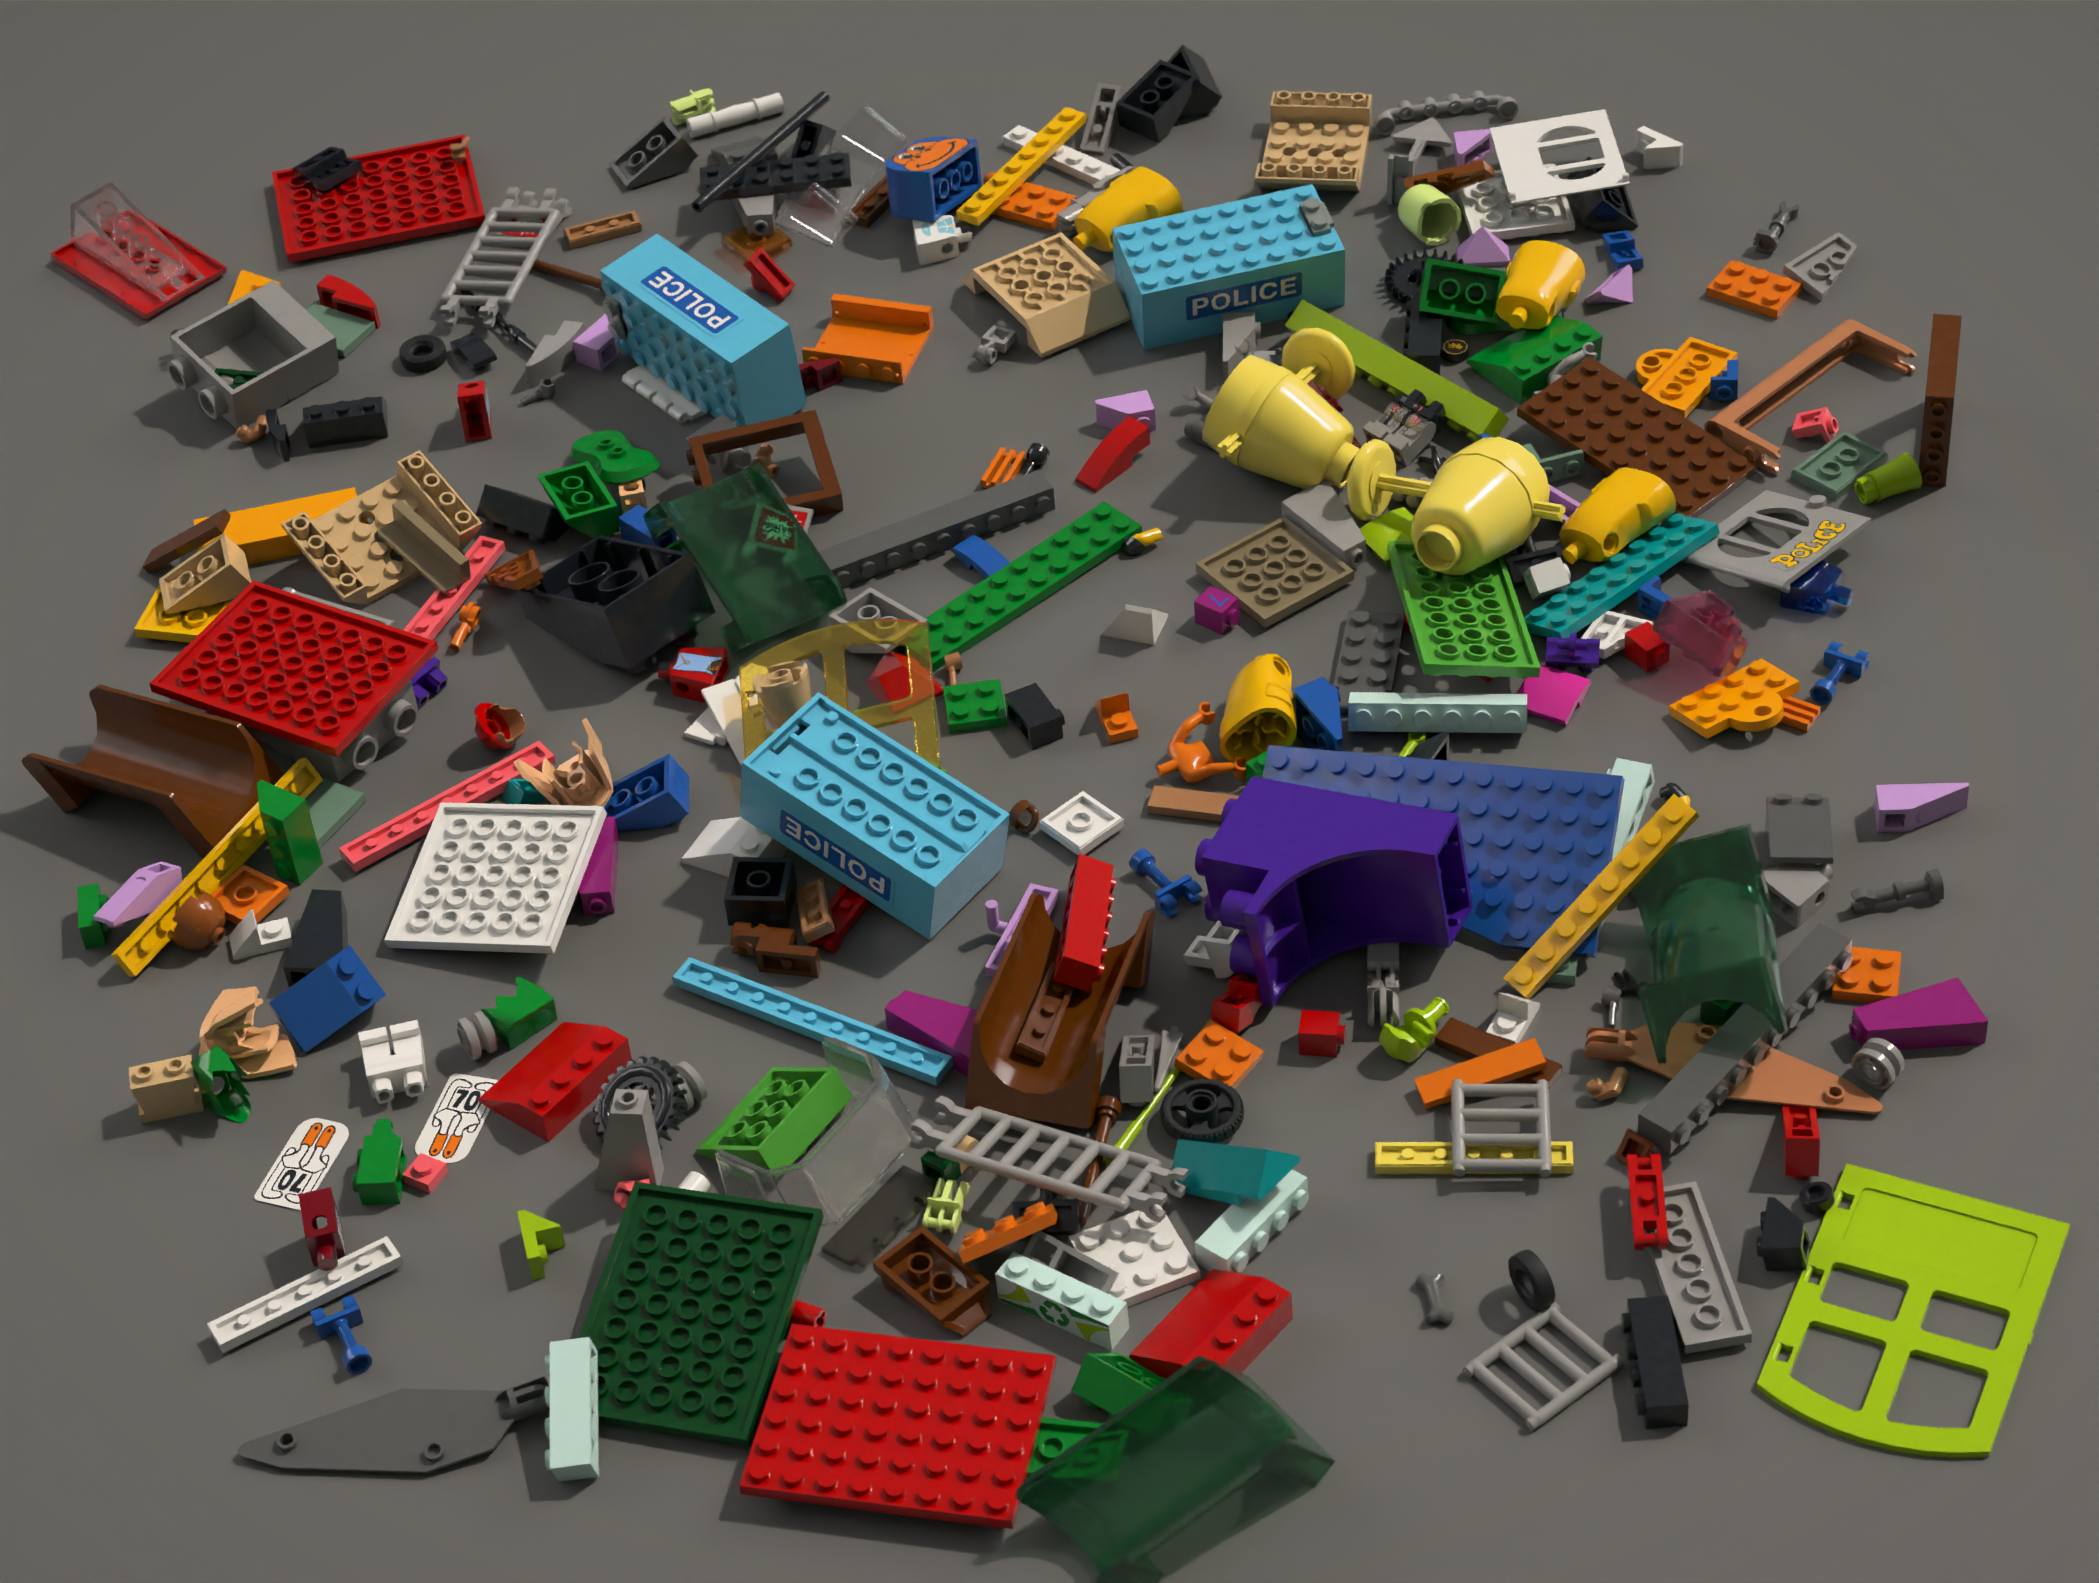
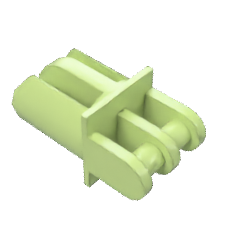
M706 88L696 92L690 90L689 96L670 102L673 124L677 126L686 123V119L709 113V111L716 112L715 107L712 106L714 104V99L711 98L713 95L712 89Z
M939 1178L932 1198H927L928 1205L922 1225L927 1230L929 1227L936 1228L937 1232H942L943 1229L950 1230L951 1234H956L959 1225H962L961 1212L969 1192V1184L961 1181L957 1191V1182L955 1180L948 1179L945 1185L944 1179Z

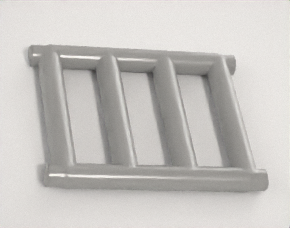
M1454 1079L1452 1081V1166L1455 1176L1461 1177L1465 1175V1172H1540L1542 1177H1549L1552 1174L1550 1103L1547 1080L1540 1079L1536 1084H1463L1461 1079ZM1464 1097H1536L1537 1109L1464 1108ZM1465 1121L1537 1122V1134L1465 1133ZM1465 1147H1538V1159H1466Z
M1554 1302L1470 1361L1469 1364L1463 1367V1372L1469 1378L1473 1375L1520 1414L1525 1419L1526 1427L1533 1431L1615 1372L1617 1368L1624 1364V1360L1618 1354L1610 1355L1561 1314L1560 1306ZM1548 1322L1552 1323L1599 1362L1600 1365L1586 1374L1536 1331ZM1523 1340H1526L1576 1383L1561 1392L1511 1349ZM1498 1358H1501L1547 1397L1550 1402L1536 1411L1486 1367Z

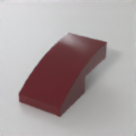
M837 358L799 364L804 391L815 387L820 392L842 382L840 361Z

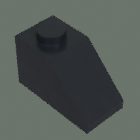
M807 120L799 128L791 158H803L808 155H829L836 130Z

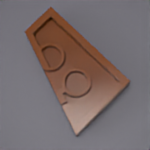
M1474 160L1468 164L1412 176L1403 180L1407 190L1419 184H1428L1447 195L1493 178L1495 174L1493 167L1484 160Z

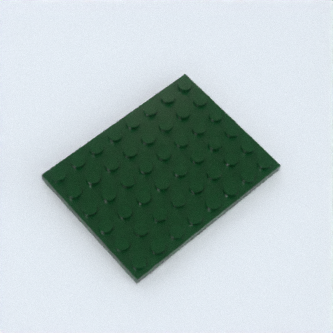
M635 1182L579 1338L590 1337L598 1351V1422L749 1447L824 1218L822 1209Z

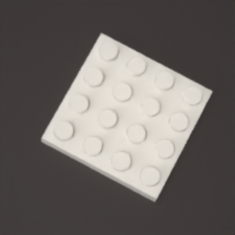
M1544 164L1543 166L1552 167L1555 166V164ZM1501 170L1494 171L1495 177L1456 191L1470 236L1482 226L1500 240L1575 230V221L1566 196L1511 204ZM1552 175L1555 178H1559V175Z

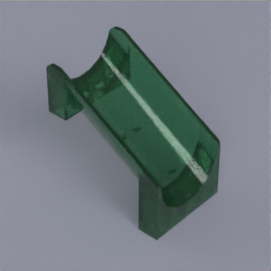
M759 462L689 495L668 502L661 501L642 515L653 541L675 532L688 553L692 554L695 564L732 619L730 623L720 628L731 654L831 613L847 604V598L840 582L834 576Z
M1750 823L1674 843L1633 887L1651 950L1654 983L1641 986L1638 994L1655 1054L1660 1065L1667 1063L1666 1045L1673 1026L1686 1011L1705 1001L1728 999L1744 1002L1764 1014L1779 1035L1788 1032L1774 909Z
M1199 1356L1052 1461L1028 1476L1018 1488L1015 1496L1022 1504L1038 1512L1056 1525L1090 1557L1100 1572L1096 1578L1097 1583H1158L1164 1574L1147 1556L1265 1470H1270L1315 1488L1335 1463V1460L1248 1375L1207 1357Z

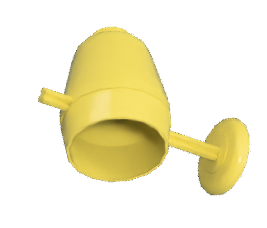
M1304 328L1292 334L1284 345L1281 359L1283 367L1253 355L1246 357L1239 363L1222 385L1211 405L1203 426L1202 440L1216 450L1220 458H1226L1227 461L1237 467L1302 489L1317 485L1324 479L1341 489L1348 482L1350 467L1355 455L1359 451V448L1352 444L1354 428L1345 417L1307 383L1312 380L1318 387L1324 385L1331 396L1337 400L1345 396L1353 385L1355 366L1350 351L1344 342L1333 333L1320 328Z
M1502 437L1482 438L1451 455L1443 463L1432 482L1397 477L1392 449L1385 441L1372 439L1363 444L1355 455L1347 482V497L1350 510L1357 519L1370 522L1382 515L1390 502L1393 492L1422 497L1423 499L1412 519L1411 537L1415 551L1420 561L1426 567L1447 575H1465L1521 546L1531 535L1541 518L1562 521L1564 519L1563 514L1566 512L1563 505L1549 503L1550 488L1546 473L1535 456L1519 443Z

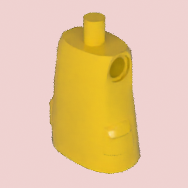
M1136 167L1129 173L1123 174L1111 182L1108 189L1098 195L1078 213L1074 220L1078 235L1073 238V243L1081 251L1088 246H1092L1100 251L1113 252L1112 228L1182 213L1183 205L1180 194L1175 186L1162 175L1145 167Z
M1535 240L1522 244L1507 267L1505 283L1497 300V314L1515 329H1541L1548 326L1562 308L1568 307L1574 302L1580 292L1586 274L1582 259L1569 248L1557 243Z
M1627 467L1615 470L1609 477L1604 478L1591 490L1590 495L1563 524L1559 536L1562 545L1565 547L1562 551L1565 561L1570 564H1574L1579 559L1591 562L1608 561L1627 544L1675 513L1676 500L1673 491L1666 482L1651 473Z
M1277 654L1257 656L1239 672L1232 682L1219 734L1221 753L1230 762H1234L1237 757H1244L1246 762L1267 751L1268 745L1291 747L1296 738L1297 728L1291 691L1292 674L1287 662Z

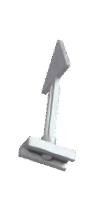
M1429 118L1392 136V141L1414 143L1408 156L1390 154L1388 157L1387 205H1392L1393 202H1400L1401 197L1407 191L1403 179L1415 176V165L1426 145L1451 147L1452 141L1435 118Z

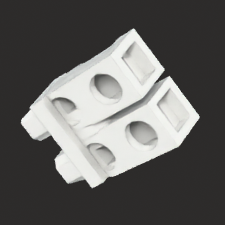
M418 1020L390 1026L394 1055H392L386 1027L358 1032L372 1098L377 1099L379 1104L391 1102L394 1099V1093L406 1091V1095L410 1097L420 1096L423 1094L424 1087L428 1086L424 1046Z

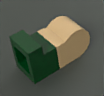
M966 1134L954 1148L970 1152L979 1143V1140ZM928 1150L921 1157L923 1179L935 1186L939 1179L935 1175L937 1171L940 1172L941 1178L944 1179L946 1185L948 1179L957 1181L969 1167L938 1157L935 1150L933 1152Z

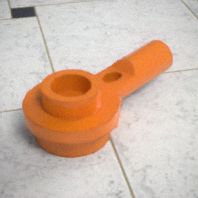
M469 602L467 606L463 605L461 608L459 621L462 624L456 631L449 646L454 651H460L467 634L474 631L479 622L481 607H477L474 602Z

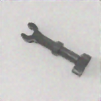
M1784 201L1779 204V216L1771 222L1770 230L1759 229L1753 243L1756 246L1755 251L1762 253H1772L1775 251L1779 244L1778 235L1783 234L1788 221L1797 218L1799 215L1798 204L1793 208H1786V202Z
M1938 869L1927 871L1924 879L1904 884L1899 881L1893 883L1892 887L1876 891L1863 888L1851 891L1855 901L1851 903V907L1855 914H1861L1875 906L1876 903L1896 899L1897 901L1904 900L1907 895L1923 891L1933 901L1944 899L1942 876Z

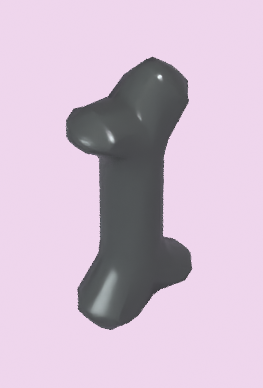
M1439 1273L1432 1276L1419 1274L1415 1282L1416 1285L1425 1290L1431 1310L1425 1316V1322L1433 1324L1440 1321L1450 1324L1454 1319V1313L1443 1305L1439 1286L1444 1281V1275Z

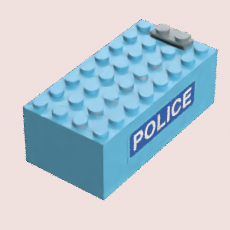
M1313 184L1112 228L1115 283L1130 313L1132 324L1144 350L1223 333V313L1255 312V322L1263 324L1287 318L1288 313L1295 310L1302 299L1321 310L1345 305V248L1334 228V222L1324 202H1321Z
M655 234L600 270L603 281L601 286L606 293L602 308L608 318L609 332L614 338H618L617 346L621 353L629 355L639 366L642 367L644 365L654 377L664 379L671 389L681 391L686 400H694L704 413H709L715 418L724 414L738 427L790 416L807 405L790 324L659 234Z
M819 692L742 762L741 818L928 940H931L1004 867L1010 817L1008 812Z

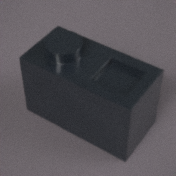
M1037 683L1004 694L1007 717L1032 750L1063 738L1062 726L1065 725L1063 713L1059 708L1055 709Z

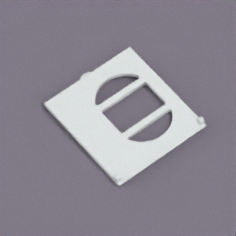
M1605 109L1490 128L1491 138L1511 204L1630 185L1629 173L1625 171ZM1580 130L1591 133L1589 135L1540 142L1545 137L1560 131ZM1599 142L1604 156L1601 159L1544 167L1539 152ZM1603 167L1596 174L1582 179L1565 180L1552 176Z

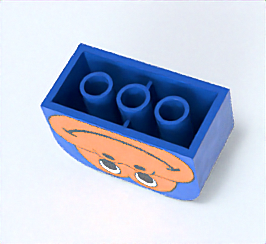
M955 137L925 138L913 142L885 162L890 213L898 218L936 221L982 187L977 139Z

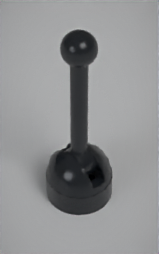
M1040 443L1030 445L1026 453L1029 465L1023 475L1029 474L1033 467H1040L1046 463L1050 456L1047 447Z

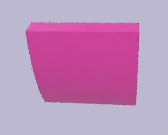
M1540 664L1539 678H1526L1516 694H1527V714L1567 726L1576 706H1581L1592 682L1590 679Z

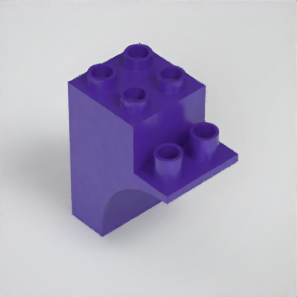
M1252 776L1239 798H1230L1225 803L1222 810L1220 828L1213 839L1205 838L1200 842L1195 856V870L1198 875L1205 876L1208 889L1205 900L1206 919L1213 921L1215 924L1217 921H1220L1224 927L1247 931L1248 937L1238 936L1233 942L1229 957L1231 971L1257 977L1262 1005L1274 1007L1289 985L1304 972L1327 958L1354 948L1388 942H1413L1450 948L1473 908L1459 814Z

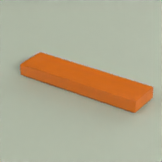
M1534 1037L1415 1078L1414 1083L1425 1110L1451 1101L1452 1081L1454 1079H1461L1463 1084H1503L1546 1069L1547 1063Z

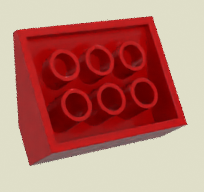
M563 1022L478 1098L479 1103L543 1140L550 1142L595 1100L597 1094L603 1093L600 1086L602 1083H609L608 1075L610 1073L616 1075L617 1067L620 1064L624 1067L627 1066V1061L632 1059L628 1038L606 1026Z
M1212 1269L1129 1354L1130 1359L1201 1398V1401L1211 1406L1293 1319L1292 1293L1264 1277Z

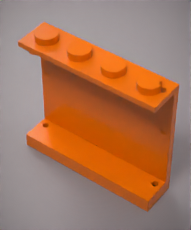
M833 294L830 299L833 317L815 348H802L803 363L837 358L840 361L842 376L903 384L934 329L932 307Z

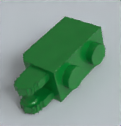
M382 1118L374 1122L372 1135L364 1136L363 1147L357 1151V1165L359 1169L358 1173L353 1174V1190L359 1193L362 1205L400 1204L404 1184L402 1174L406 1170L407 1156L404 1153L402 1139L393 1133L392 1121Z

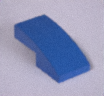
M1628 230L1602 234L1606 251L1617 271L1627 265H1630L1632 270L1644 268L1643 257L1635 249V239Z
M975 535L970 536L951 550L968 570L975 568L984 579L1010 563L999 551Z

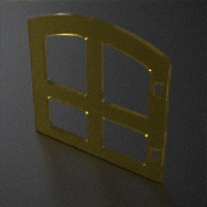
M872 619L831 625L787 640L763 652L739 668L745 759L778 730L766 731L765 707L758 695V704L749 705V695L757 694L753 689L752 679L758 673L761 674V677L768 674L767 668L789 661L800 662L821 653L823 654L825 690L828 699L874 728L913 720L916 755L941 770L928 625L925 622L903 619ZM873 644L907 646L910 696L888 703L849 711L845 649L849 646Z

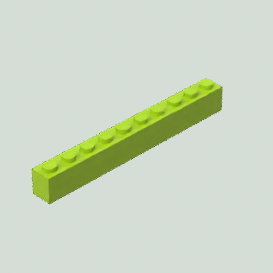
M1303 299L1285 324V327L1292 334L1304 328H1320L1333 333L1344 342L1350 351L1356 376L1361 378L1364 374L1368 377L1367 380L1377 388H1381L1382 385L1387 387L1386 391L1394 397L1399 393L1407 397L1414 389H1417L1426 396L1427 403L1424 405L1426 408L1435 400L1442 403L1446 411L1442 419L1447 421L1446 425L1457 433H1460L1461 430L1467 432L1466 436L1473 442L1480 440V434L1484 433L1491 437H1498L1510 420L1496 406Z

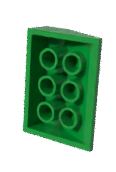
M1555 316L1548 326L1541 329L1522 328L1468 358L1467 364L1518 404L1522 405L1533 397V392L1545 389L1548 386L1546 382L1548 374L1565 357L1581 351L1585 343L1591 342L1594 344V349L1591 353L1596 352V361H1600L1603 335L1586 322ZM1579 362V363L1575 364L1574 366H1572L1567 372H1569L1571 369H1573L1574 367H1576V366H1577L1578 364H1580L1581 362Z

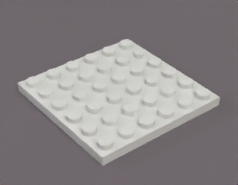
M441 802L384 939L387 947L554 954L607 813L604 807Z

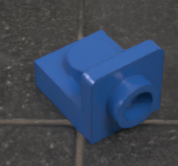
M1727 360V371H1722V377L1710 378L1711 401L1734 402L1738 399V360Z
M1655 576L1638 588L1637 611L1665 625L1672 620L1673 598L1661 591V578Z

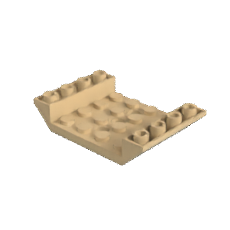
M1285 90L1273 92L1270 104L1271 124L1263 162L1258 163L1255 175L1257 186L1265 189H1292L1313 184L1315 190L1360 192L1370 137L1372 94L1314 93L1312 91L1289 92Z
M1062 232L976 267L962 277V282L974 294L987 290L1026 327L1028 346L1041 358L1131 320L1130 313L1115 281Z
M418 450L397 462V475L313 520L303 511L281 523V527L344 602L368 605L422 575L405 559L402 561L392 560V556L399 554L386 542L382 543L375 540L379 537L377 531L394 521L393 503L401 499L460 552L464 550L481 529L482 522L424 454ZM363 518H371L374 520V522L371 524L361 523L360 520Z

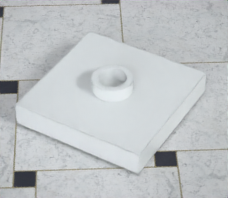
M1082 791L1041 819L1039 825L1041 830L1075 854L1085 855L1124 827V819Z

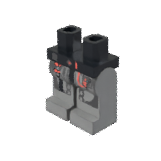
M1414 389L1407 397L1399 393L1394 398L1395 402H1392L1386 408L1384 414L1374 423L1369 421L1362 428L1367 442L1372 439L1385 441L1392 449L1395 460L1406 467L1431 441L1433 436L1441 431L1439 422L1446 414L1444 405L1436 400L1427 408L1424 407L1427 403L1426 396L1417 389Z

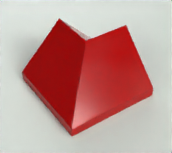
M894 651L884 654L866 682L868 689L895 717L944 695L940 684L915 659Z

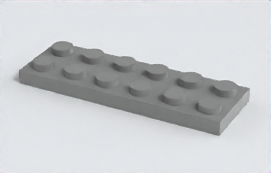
M1697 1182L1665 1186L1664 1197L1668 1230V1250H1657V1247H1647L1663 1294L1669 1297L1673 1323L1684 1354L1751 1343L1752 1332ZM1656 1229L1644 1230V1234L1656 1233Z

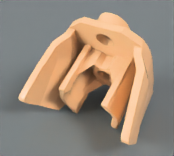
M587 718L583 719L582 722L588 734V750H583L576 741L571 742L578 754L559 765L557 769L546 758L542 760V772L519 759L514 761V765L522 778L532 783L553 805L605 807L614 792L610 770L602 753V743Z
M256 986L223 990L206 1015L199 1036L201 1045L199 1056L218 1045L247 1074V1076L242 1075L240 1078L246 1079L272 1075L297 1067L291 1041L287 1035L279 1034L280 1026L278 1024L264 1027L253 1026L254 1012L264 1002L262 998L257 999L259 990Z

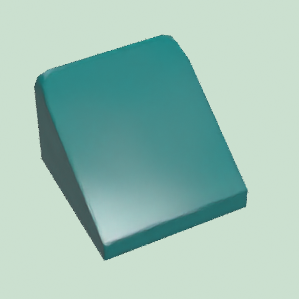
M509 779L503 794V799L508 804L534 805L546 799L532 783L525 779Z

